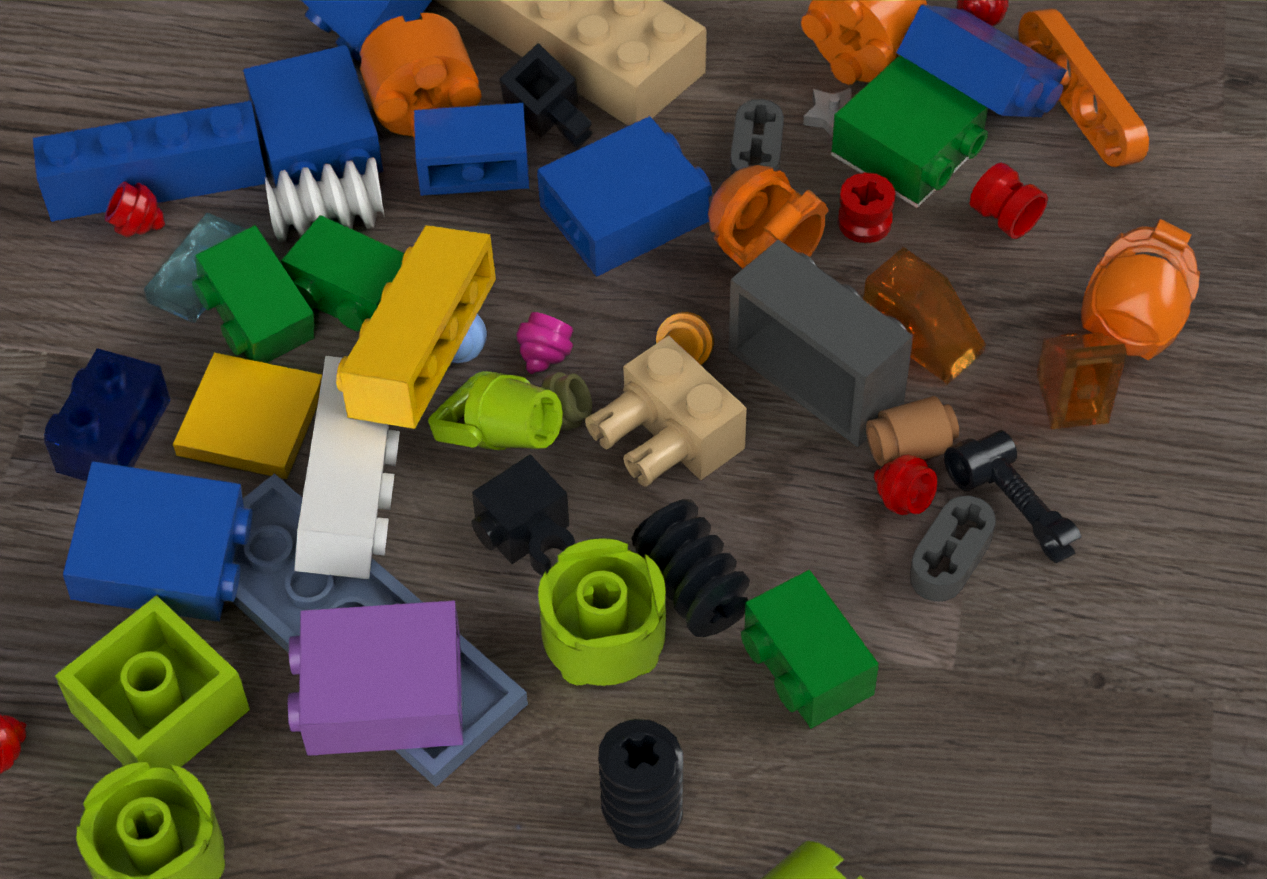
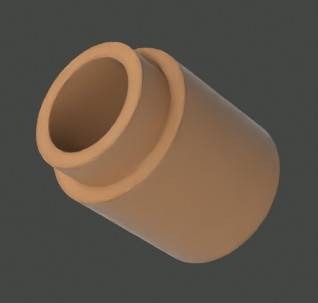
M931 396L880 411L878 418L867 421L866 434L875 461L879 466H884L885 463L893 461L901 455H913L923 460L944 455L945 450L953 446V439L959 437V425L953 408L949 404L943 405L936 396Z

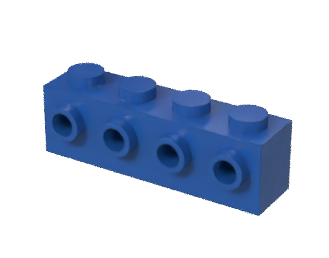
M252 101L33 138L36 177L51 222L106 212L112 195L122 182L132 186L136 183L147 186L155 195L157 203L266 184V171Z

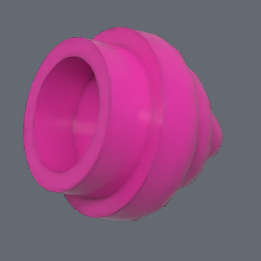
M531 312L527 323H520L516 334L521 356L526 362L527 371L530 374L545 371L549 368L550 364L561 363L566 356H569L573 348V343L569 341L573 328L549 315Z

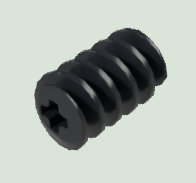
M681 499L657 510L642 521L635 529L631 539L633 546L636 548V553L645 558L646 554L659 567L665 582L666 596L673 600L676 612L686 619V626L695 637H708L730 628L743 618L745 603L749 600L747 597L741 596L749 587L750 579L743 571H734L737 561L730 553H721L724 543L718 535H709L711 524L705 517H697L698 506L692 499Z
M631 719L616 724L605 733L599 745L598 763L601 812L620 844L633 849H651L666 843L674 836L683 819V751L677 737L665 726L652 720Z

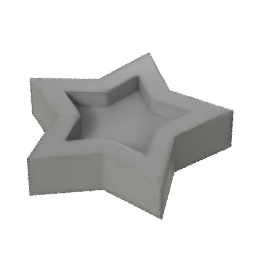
M851 88L834 94L813 89L814 106L804 115L803 125L824 128L833 138L834 115L851 100Z

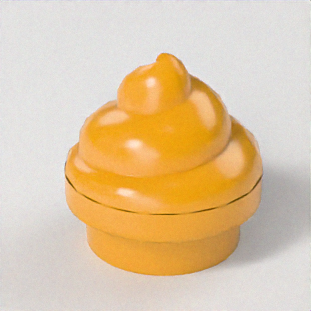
M691 312L675 313L664 320L657 331L656 343L669 335L700 365L712 353L714 346L713 332L709 324L697 314Z

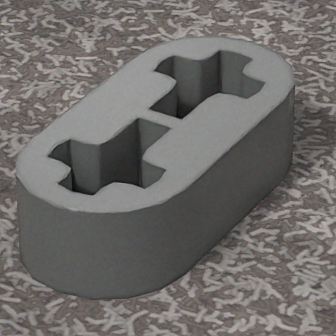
M752 99L743 103L738 108L731 149L730 175L737 170L749 167L751 156L761 157V166L772 167L774 171L780 169L784 115L779 105L765 99ZM755 123L765 124L763 135L753 134Z
M959 496L951 499L943 507L915 549L909 574L910 584L921 597L934 602L947 601L954 598L963 589L990 547L996 519L995 513L988 503L974 496ZM967 520L974 521L977 524V528L971 527L968 529L962 540L955 538L957 525L963 526ZM944 556L950 558L948 572L943 571L938 577L928 574V569H935Z

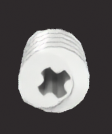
M374 157L368 158L364 175L359 174L352 161H346L343 178L339 179L330 164L324 165L321 181L316 182L308 167L302 168L299 184L297 185L293 184L286 170L280 171L276 188H272L265 177L273 232L279 242L287 240L289 227L292 224L301 238L319 215L330 220L337 218L341 225L353 229L356 215H360L367 229H374L377 212H382L384 216L377 165Z

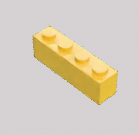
M425 225L414 246L406 249L402 266L394 280L386 283L382 292L381 302L372 317L364 320L360 329L359 339L349 356H344L338 365L336 385L338 390L343 392L348 418L416 428L496 280L490 234Z

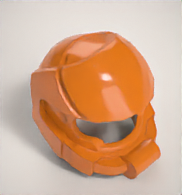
M751 165L737 170L722 183L712 198L708 211L710 231L715 233L713 237L730 258L744 269L778 239L797 253H804L810 257L821 240L825 227V215L829 209L811 190H806L803 195L795 191L781 170L774 171L772 167Z
M1162 219L1158 220L1155 227L1142 226L1126 234L1120 233L1107 247L1104 257H1101L1087 285L1081 308L1083 328L1092 332L1104 347L1122 355L1140 356L1150 360L1168 348L1185 326L1190 314V305L1193 299L1195 300L1199 287L1200 271H1198L1195 253L1188 245L1191 234ZM1141 252H1144V253H1154V254H1157V255H1159V256H1161V257H1163V258H1159V257H1155V256H1151V255H1147V254H1138V255H1135V254H1136V253H1141Z

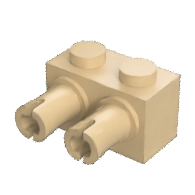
M669 335L624 365V393L585 419L590 435L595 441L600 439V446L606 450L640 425H643L654 435L642 445L626 453L623 457L624 464L633 478L640 475L638 483L644 487L649 486L655 479L679 462H682L697 478L702 480L745 449L747 408Z

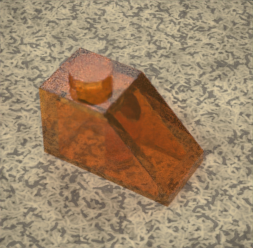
M902 247L865 279L863 300L885 316L894 317L903 324L907 332L913 335L910 358L946 384L953 381L985 352L986 344L948 278L905 247Z
M1068 333L1058 337L1044 338L1037 377L1051 429L1109 423L1127 356L1124 343L1103 333L1083 335Z

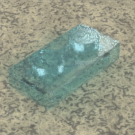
M206 213L144 288L147 302L195 323L205 311L192 285V280L197 278L195 255L246 229Z

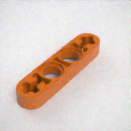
M1052 8L1025 13L1020 19L1018 27L1019 42L1066 70L1068 59L1070 77L1067 70L1061 81L1063 91L1059 101L1102 160L1112 167L1143 161L1149 149V136L1146 126L1058 10ZM1094 95L1097 101V114L1094 108Z

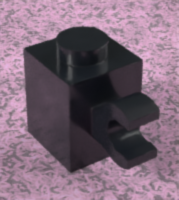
M539 43L499 79L504 103H523L525 124L540 138L556 125L562 135L578 149L593 135V132L589 129L592 122L575 107L579 103L576 78Z
M531 454L472 492L475 518L471 521L475 534L487 549L492 551L497 548L511 564L529 554L532 568L539 575L543 576L545 571L547 574L551 569L550 559L544 554L545 551L554 548L563 552L566 548L576 544L573 535L566 529L569 527L567 492Z

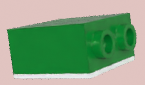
M899 55L834 115L831 155L859 173H875L885 177L892 183L896 196L918 208L935 190L942 189L948 183L952 174L964 162L974 158L981 151L988 136V131L985 130L988 108Z

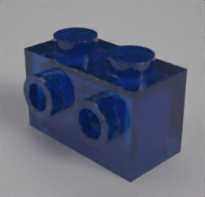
M96 349L86 368H81L76 373L71 385V393L60 412L50 417L45 428L44 443L56 473L87 482L92 461L134 467L171 401L160 365Z

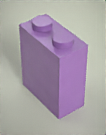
M455 600L304 610L300 612V636H290L291 673L292 675L300 674L299 692L289 693L288 719L291 732L301 731L307 756L463 745L460 629Z

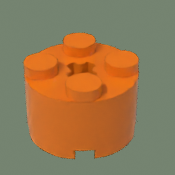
M812 0L808 13L802 17L801 26L804 33L814 41L820 53L830 63L833 75L840 82L851 85L856 81L870 83L899 56L896 52L920 5H927L926 0Z
M420 13L421 20L405 22L402 15L384 22L369 34L362 44L360 51L362 59L360 67L361 76L377 119L388 130L400 135L413 136L414 139V110L477 106L482 97L478 78L456 26L445 17L433 13Z

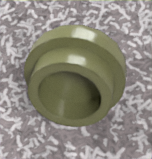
M562 372L549 375L543 380L540 387L551 390L557 394L561 401L563 417L560 431H569L579 427L582 420L592 412V399L584 380L575 373L566 375Z

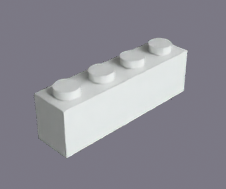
M325 356L297 529L294 571L369 579L372 554L385 556L389 519L378 518L377 515L378 509L390 510L394 474L383 473L384 465L396 467L400 431L389 430V424L348 418L343 392H340L336 385L337 369L342 358Z

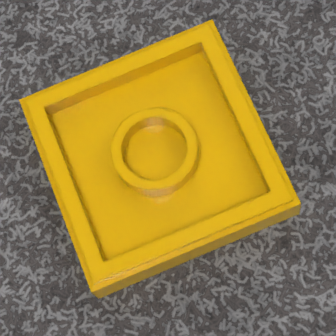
M214 352L173 442L176 456L269 476L276 474L279 478L287 479L318 406L322 374Z

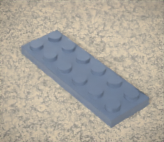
M273 474L243 498L244 507L252 508V524L247 545H236L232 564L240 565V578L236 598L233 603L287 653H289L290 636H300L301 611L423 603L373 558L369 579L294 571L297 529L302 497L276 474ZM461 635L463 745L395 750L435 787L528 705L527 692Z

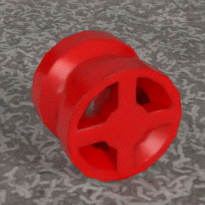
M866 172L855 174L846 179L840 191L839 202L841 207L838 214V226L848 239L859 243H872L888 235L892 227V210L896 194L892 183L883 176Z

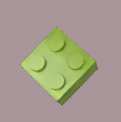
M157 595L55 675L71 713L124 766L138 762H149L151 767L172 769L171 765L182 767L250 710L239 673Z

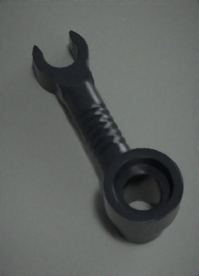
M998 430L979 440L968 438L945 450L944 463L946 470L958 488L963 491H970L986 482H989V484L995 482L1033 526L1034 536L1039 540L1043 552L1051 561L1058 563L1076 554L1070 543L1082 538L1080 531L1070 519L1063 518L1057 511H1051L1013 468L1011 463H1014L1017 459V449L1012 438L1005 431Z

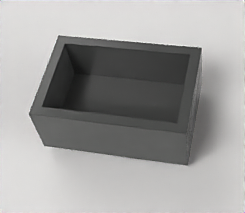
M779 239L731 279L728 351L856 447H859L867 440V421L878 418V413L882 410L904 404L913 335L907 332L903 324L897 319L882 314L864 301L851 286L840 284L819 269L809 256L804 253H797Z

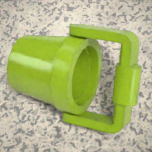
M482 371L470 377L429 417L428 423L434 439L438 442L472 448L479 446L491 450H505L506 448L543 449L550 446L557 438L562 426L563 411L561 401L557 394L551 390L532 385L521 376ZM464 416L465 424L456 423Z

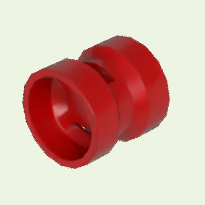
M1000 162L988 169L978 180L970 195L969 204L971 208L982 216L996 218L999 229L1009 237L1017 239L1029 232L1039 221L1046 209L1048 196L1033 184L1023 185L1018 172L1006 163Z

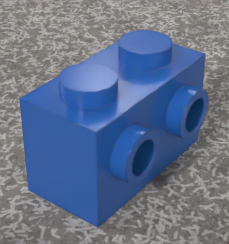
M523 103L414 110L415 156L420 196L529 189Z

